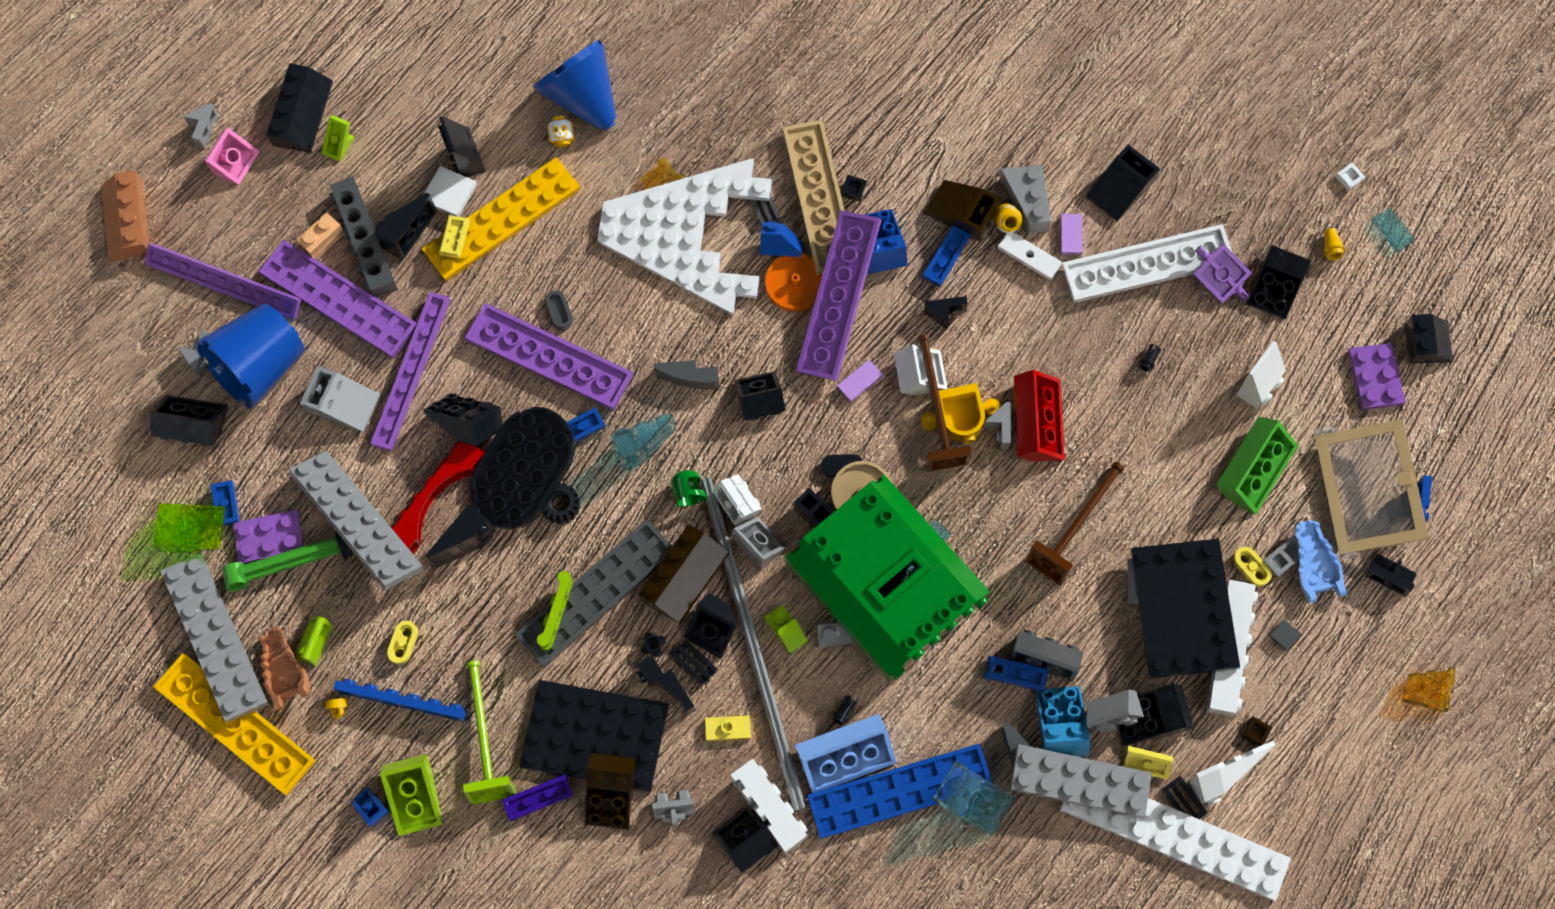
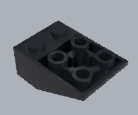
M443 116L439 117L442 125H439L438 128L454 171L456 173L460 172V175L465 177L485 172L470 128Z
M1128 144L1108 166L1087 193L1086 198L1118 222L1157 180L1160 168Z
M1271 244L1246 304L1286 319L1311 260Z
M455 393L447 394L444 398L433 402L432 405L423 409V412L456 440L473 446H477L494 436L502 425L500 406L492 405L490 402L477 401L474 398L461 397Z
M1170 684L1138 694L1144 717L1137 719L1138 723L1133 725H1118L1124 746L1194 729L1182 685Z

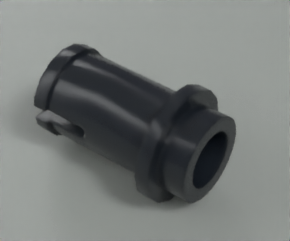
M1149 344L1143 358L1139 359V368L1141 370L1150 372L1154 369V363L1161 352V348L1157 345L1152 349L1154 344Z
M845 695L837 711L833 712L834 716L832 719L840 725L848 723V717L855 705H857L855 699L850 701L852 697Z

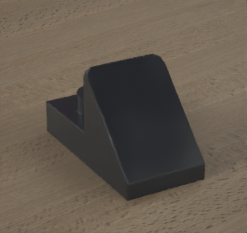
M967 296L925 301L924 313L948 329V314L960 315L966 312L968 306Z

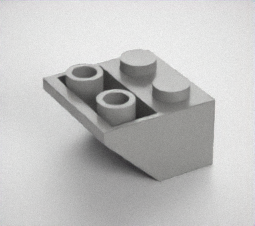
M1126 690L1089 702L1087 706V727L1096 729L1097 732L1104 731L1106 733L1116 730L1117 725L1124 724L1129 726L1138 723L1137 719L1144 716L1137 692Z

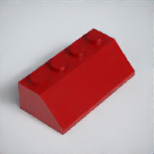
M1036 370L1015 375L1013 388L1015 395L1017 457L1031 462L1064 461L1060 379Z

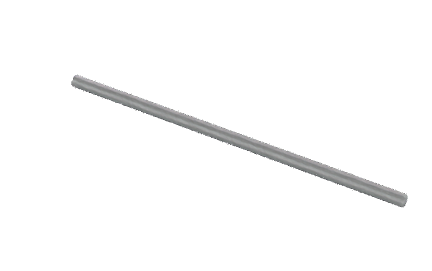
M710 477L704 478L700 483L702 490L705 491L707 496L705 501L717 543L730 553L723 564L794 811H800L805 809V802L719 503L712 492L714 490L713 482Z

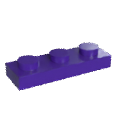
M565 774L502 799L509 821L512 822L572 798L574 795Z

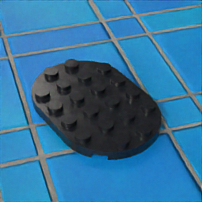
M531 407V409L514 413L501 425L475 467L470 481L472 506L486 517L492 526L507 530L518 529L533 522L544 511L573 462L575 438L567 421L550 409Z

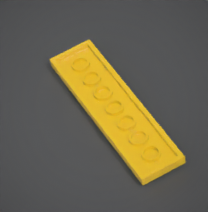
M556 157L467 217L470 220L460 259L439 254L444 233L421 249L447 282L579 192L581 188Z
M184 652L153 686L286 796L290 794L316 763L313 757L256 711L226 724L202 667Z

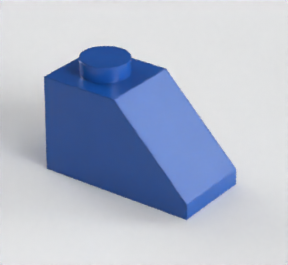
M762 222L760 255L802 257L803 242L783 223Z

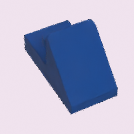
M368 786L350 801L367 825L372 828L377 826L391 813Z

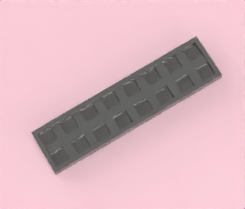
M646 519L573 583L553 646L550 650H542L537 643L538 635L544 632L545 626H543L545 615L547 613L550 614L552 608L550 604L521 628L515 636L545 668L651 575L672 548V545Z

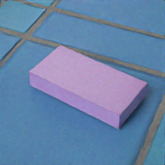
M1061 214V255H1082V214Z
M868 360L839 383L837 388L851 403L879 381L883 374Z

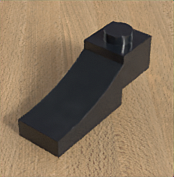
M653 655L637 664L639 671L636 673L642 683L647 682L650 687L655 685L669 693L688 715L695 711L693 703L672 669L663 673Z

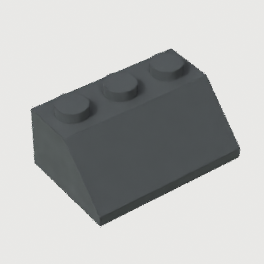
M1024 630V632L1019 631L1010 660L1049 669V674L1073 682L1079 673L1084 652L1079 651V648L1069 644L1063 646L1058 644V641L1053 638L1045 637L1043 639L1037 637V634L1032 631Z

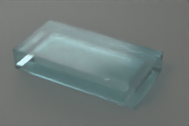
M1388 208L1372 219L1373 223L1396 252H1399L1416 240L1391 208Z

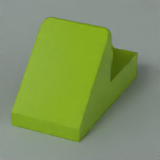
M334 115L329 117L322 149L323 155L339 162L343 159L354 140V136L349 134L350 122Z
M783 605L765 616V620L789 654L808 642L796 619L790 616Z

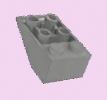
M317 366L300 404L308 413L364 433L381 394L337 372Z

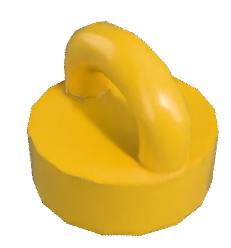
M346 698L331 699L325 702L326 710L331 709V715L334 719H340L344 713L343 708L348 707V700Z

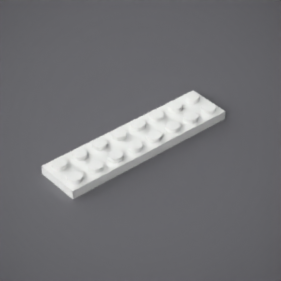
M1223 224L1063 262L1062 268L1073 303L1192 275L1203 260L1194 252L1200 245L1208 253L1213 252L1221 243L1231 252L1232 250Z

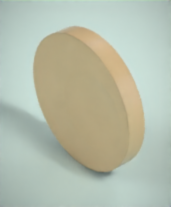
M856 461L844 466L836 474L831 486V500L834 508L837 510L873 480L877 482L883 475L891 481L889 475L879 465L868 461Z

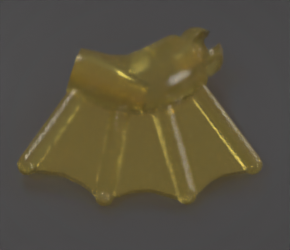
M663 157L657 160V169L639 178L649 189L683 179L684 175L674 172L671 164Z

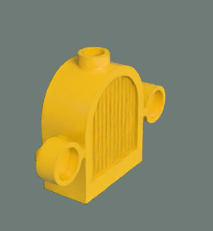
M977 383L939 391L948 437L952 440L963 442V444L975 442V438L983 428L985 415L990 417L1001 407L1000 402L994 398L987 399L985 403H982ZM926 412L922 416L921 425L925 430L932 431L937 427L933 412Z

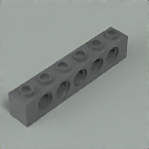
M352 176L331 184L332 193H329L333 205H338L339 210L336 211L339 221H344L346 226L342 229L346 239H351L352 245L349 247L353 257H358L359 262L356 263L360 275H365L366 280L363 281L366 291L371 292L377 298L397 290V285L382 247L374 233L375 229L354 177ZM347 201H352L349 205H344ZM354 218H359L358 221L351 222ZM360 236H366L364 239L358 240ZM367 253H373L370 257L365 258ZM379 270L377 275H371L372 272Z

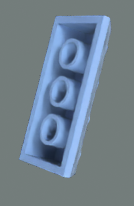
M879 714L795 745L812 793L832 788L896 764L887 729Z

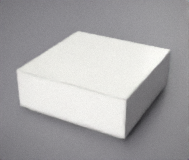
M1350 163L1335 175V178L1348 192L1366 178L1353 163Z

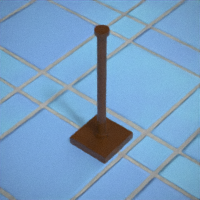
M921 335L917 337V342L921 346L942 451L927 453L925 461L926 472L969 465L972 456L971 446L950 449L928 342L930 341V336Z
M1114 462L1111 465L1112 469L1053 551L1036 540L1028 553L1025 562L1059 586H1062L1073 567L1072 563L1060 555L1118 474L1124 471V467L1118 462Z

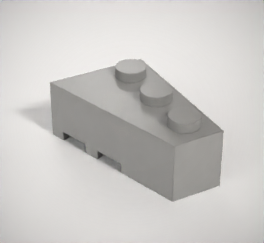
M1034 165L1001 169L999 180L1004 185L1010 201L1020 211L1022 224L1027 233L1048 232L1051 218L1043 166Z

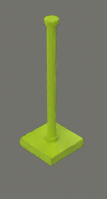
M469 661L466 663L467 669L470 670L484 777L483 781L463 784L464 794L472 805L505 799L516 794L515 787L509 776L493 778L478 670L480 667L479 661Z

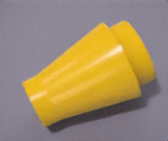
M1329 228L1324 231V255L1328 260L1335 261L1344 256L1345 248L1337 234V230Z

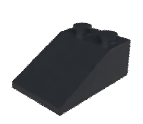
M429 193L423 194L388 214L383 221L377 224L374 233L383 250L401 260L405 259L437 213L431 195Z
M468 504L427 552L426 556L437 569L480 549L484 544L487 545L493 539L495 531L489 520Z

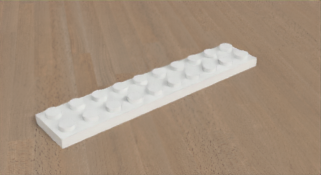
M1149 798L1145 818L1063 802L1060 811L1271 901H1276L1291 860L1288 856Z

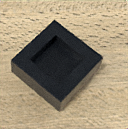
M848 174L841 190V196L860 202L867 185V180Z

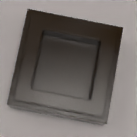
M1252 716L1241 737L1260 747L1265 744L1273 727Z

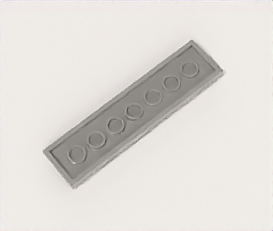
M327 451L289 468V474L384 590L422 571V564Z
M202 553L160 570L226 724L269 705Z

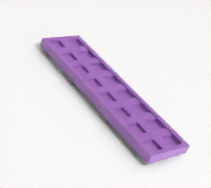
M284 239L258 271L261 276L291 295L301 298V301L393 359L414 333L417 323Z

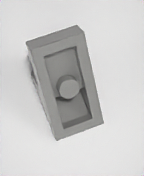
M209 103L184 116L188 125L194 127L191 137L199 148H206L218 116V112L213 104Z
M201 330L200 336L196 338L195 342L210 332ZM179 346L192 371L197 377L202 378L207 365L205 357L200 358L196 348L194 350Z
M1010 402L1003 404L984 422L983 426L984 429H997L996 442H1000V449L1009 450L1011 443Z

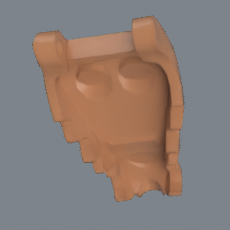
M274 627L258 638L264 653L261 655L262 663L260 665L264 669L261 675L264 679L263 684L272 698L275 710L280 711L285 708V700L298 693L302 697L309 695V678L304 667L286 643L281 628Z

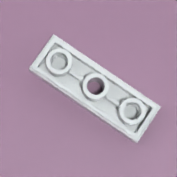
M1007 233L998 245L1000 251L1049 281L1052 280L1062 265L1061 261L1015 233Z

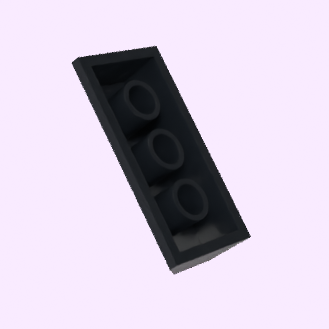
M289 63L266 134L272 146L307 153L312 152L333 80L310 67Z

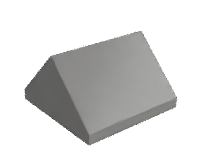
M759 517L732 530L733 540L761 570L787 548Z

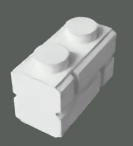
M738 474L720 481L712 491L735 527L754 519L762 510L759 501L752 496L748 490L747 483Z

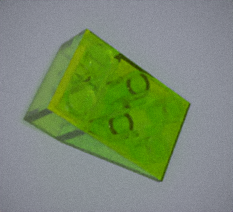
M158 503L154 547L158 552L172 553L221 549L225 507Z

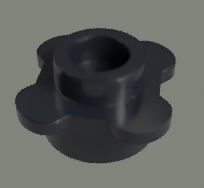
M647 633L644 636V645L641 647L642 653H650L655 657H660L662 655V646L666 643L665 638Z

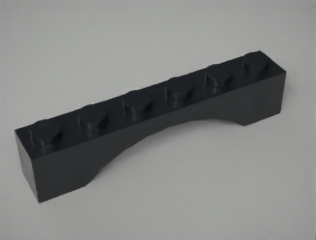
M810 488L794 502V510L813 528L833 513L829 506ZM899 572L884 584L880 590L885 595H888L904 581V574Z

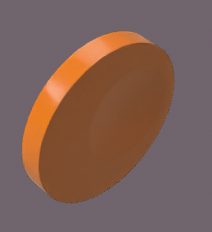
M802 253V257L780 256L772 262L766 272L765 288L767 295L777 307L791 312L807 310L814 306L822 274H816L813 258Z

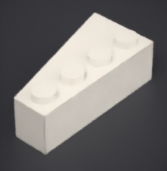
M751 759L731 774L732 782L786 855L807 839L806 832L808 829L801 820L797 821L792 815L794 813L793 808L787 801L784 803L780 798L781 792L774 783L771 784L766 778L768 775L761 765L758 766L754 759Z

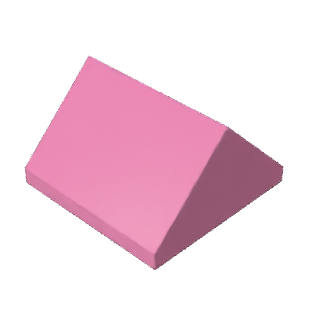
M226 127L205 159V162L213 174L239 185L260 151Z

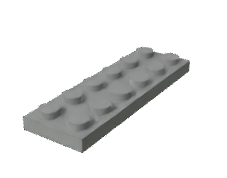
M1018 744L1010 790L1145 818L1152 773Z

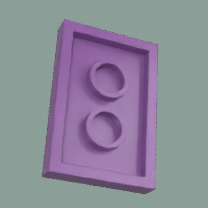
M1392 343L1356 347L1348 350L1361 411L1401 406L1406 403Z
M298 510L233 523L238 562L244 565L304 546Z

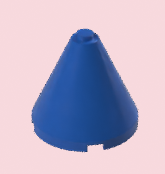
M600 40L595 41L572 56L532 86L539 95L599 130L604 128L607 131L615 125L614 120L617 118L604 46Z

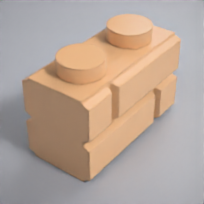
M326 212L320 217V220H317L296 241L306 254L317 260L344 235L341 225Z

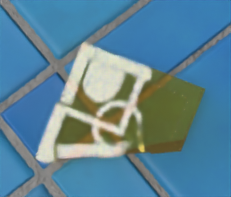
M1448 667L1447 670L1440 672L1430 670L1424 674H1408L1402 702L1447 713L1450 705L1451 689L1454 685L1455 668Z

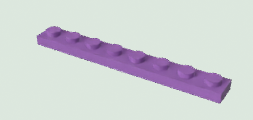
M148 244L144 262L146 265L255 306L266 303L275 310H278L282 316L293 320L297 318L301 298L159 245Z
M433 292L429 293L370 444L372 446L390 452L393 451L449 307L450 297Z

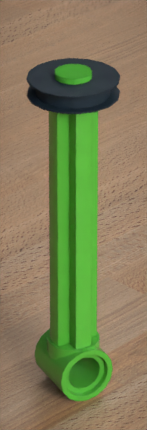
M335 530L336 537L245 565L240 562L229 563L223 566L222 572L226 590L240 591L248 586L249 581L339 553L342 554L344 559H347L348 555L352 558L353 553Z

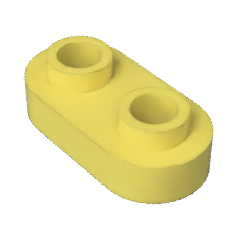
M1241 547L1234 554V564L1251 584L1262 587L1270 581L1272 577L1270 568L1253 549ZM1241 557H1246L1248 562H1242ZM1255 574H1261L1262 579H1257Z
M402 621L395 628L387 651L389 659L394 664L402 665L411 657L418 637V629L413 622ZM406 630H411L409 636H404ZM398 651L404 652L402 657L396 656Z

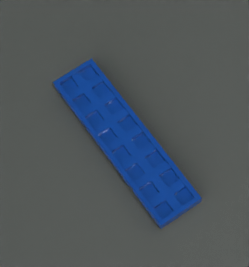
M979 743L808 794L807 797L821 840L991 789L994 786Z

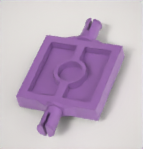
M1222 243L1211 253H1208L1201 245L1197 247L1198 249L1194 252L1203 260L1192 275L1220 303H1224L1229 296L1235 293L1242 301L1247 300L1250 295L1242 286L1252 272Z

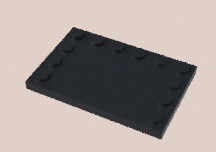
M1219 538L1131 548L1130 552L1149 679L1240 669Z

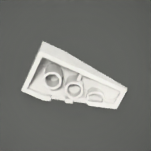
M1274 741L1245 753L1244 756L1238 755L1225 762V764L1221 762L1195 774L1189 780V783L1202 805L1207 803L1208 806L1220 802V797L1275 746Z

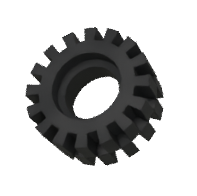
M566 483L559 485L543 511L545 517L550 519L552 523L557 522V524H562V522H565V524L569 523V519L574 520V515H578V509L580 508V500L576 490H573V487L570 485L567 486ZM558 496L568 499V506L562 511H557L552 507L553 500Z

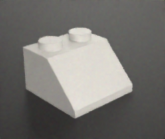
M912 344L895 352V366L901 393L910 395L929 394L930 389L921 346ZM930 348L938 391L946 390L947 383L940 350Z

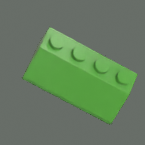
M1258 417L1217 482V488L1227 499L1256 515L1297 449L1298 444L1279 420Z

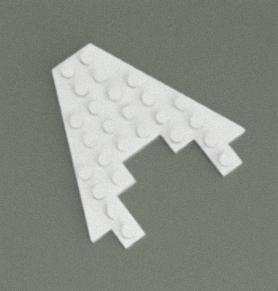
M748 159L603 202L597 241L600 245L726 313L734 315L736 297L757 299L759 276L719 272L721 254L719 252L701 251L706 215L726 217L729 197L770 201L772 179L752 177L754 159Z

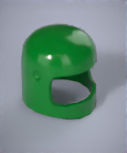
M683 470L673 476L671 488L677 506L687 507L707 499L705 491L697 488L701 477L696 471Z

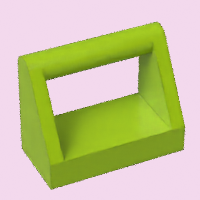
M321 616L310 618L295 654L299 661L317 666L333 627L326 618Z

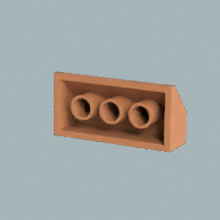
M135 170L116 173L101 186L108 259L110 262L144 256L147 253L148 244H150L143 180Z

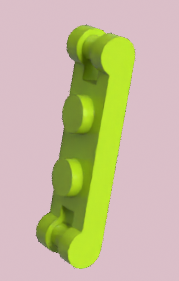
M561 571L558 574L557 578L560 584L557 593L554 592L550 600L552 608L550 614L547 613L543 622V626H545L544 632L537 637V643L544 651L550 650L553 646L573 585L571 575L567 571Z

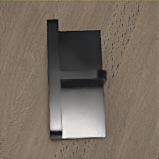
M1376 554L1365 577L1406 597L1412 592L1415 585L1413 581L1417 574L1402 566L1403 560L1401 559L1394 562L1380 554Z

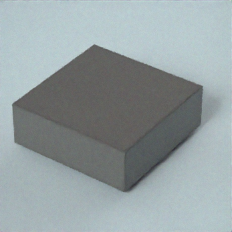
M1284 619L1269 638L1287 651L1301 633Z

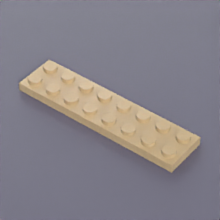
M823 120L783 127V135L817 275L823 274L840 210L845 211Z

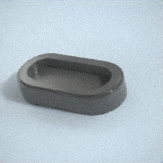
M560 291L549 292L545 296V305L552 324L557 330L565 331L573 324L572 314L565 296Z

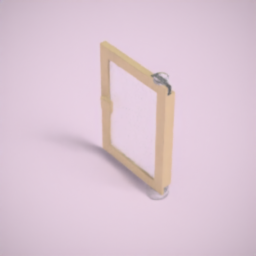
M1403 419L1339 432L1336 431L1335 426H1324L1314 430L1340 556L1344 555L1345 559H1353L1358 557L1357 552L1429 539Z

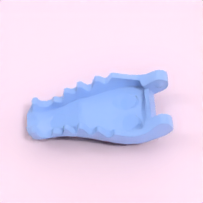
M1312 520L1298 523L1295 526V535L1298 541L1299 580L1310 603L1317 602L1316 593L1334 589L1339 597L1347 595L1342 565L1338 560V556L1333 553L1332 546L1329 545L1328 540L1323 537L1320 523Z

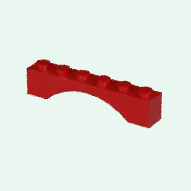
M457 442L453 446L450 456L441 461L438 466L439 470L434 476H430L427 479L425 488L421 493L418 492L413 497L410 507L402 511L398 517L399 521L394 527H391L412 554L421 544L423 521L434 499L452 483L472 476L475 467L484 455V452L476 446Z

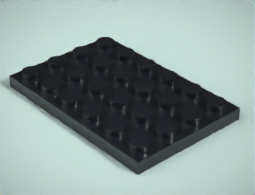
M539 680L519 767L560 776L566 774L567 777L586 780V767L591 753L636 758L634 789L652 792L669 703Z

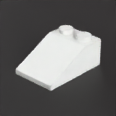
M1273 341L1250 371L1237 393L1238 397L1257 410L1261 404L1267 405L1273 396L1270 392L1273 388L1278 390L1285 380L1282 376L1286 370L1276 342Z

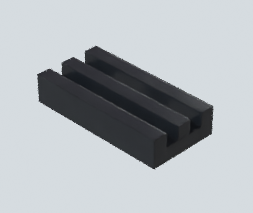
M687 639L671 654V657L702 687L718 672V669ZM686 647L711 670L709 673L684 650ZM680 653L705 676L703 679L679 657Z
M1181 776L1161 789L1176 810L1185 813L1169 791L1170 788H1172L1193 817L1200 819L1208 813ZM1177 783L1180 784L1201 813L1196 814L1175 786Z

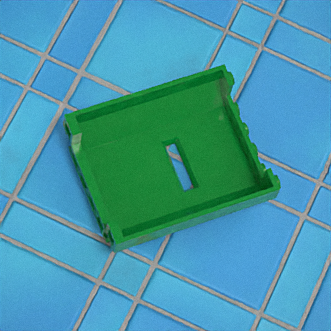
M885 475L881 476L877 482L874 480L869 482L798 542L799 546L794 551H790L784 561L888 681L892 678L899 679L906 672L904 668L912 659L917 661L925 654L923 649L929 644L931 647L936 645L942 639L940 635L944 631L949 633L958 625L956 622L962 616L967 618L975 611V607L980 609L989 601L987 597L990 591ZM912 561L920 567L886 597L879 593L878 590Z

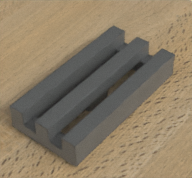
M771 195L768 204L774 215L773 218L765 202L759 200L767 218L765 221L756 201L749 199L761 227L762 222H777L780 220V215Z

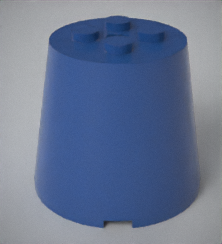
M266 303L259 305L195 342L196 351L200 358L205 357L209 363L206 368L238 403L244 401V405L248 409H253L305 353L304 345L296 329L287 322L278 310H275Z

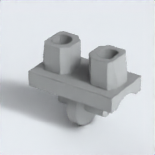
M688 790L676 792L677 800L672 801L668 800L667 793H657L655 795V803H652L654 819H663V823L672 822L673 828H678L677 821L686 820V816L695 815L693 798H690Z

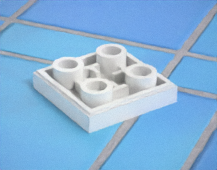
M439 166L425 193L431 195L437 210L459 217L477 182Z

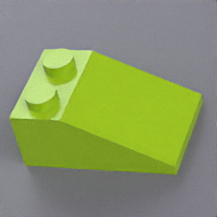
M427 754L383 765L380 776L398 836L442 825L434 777Z

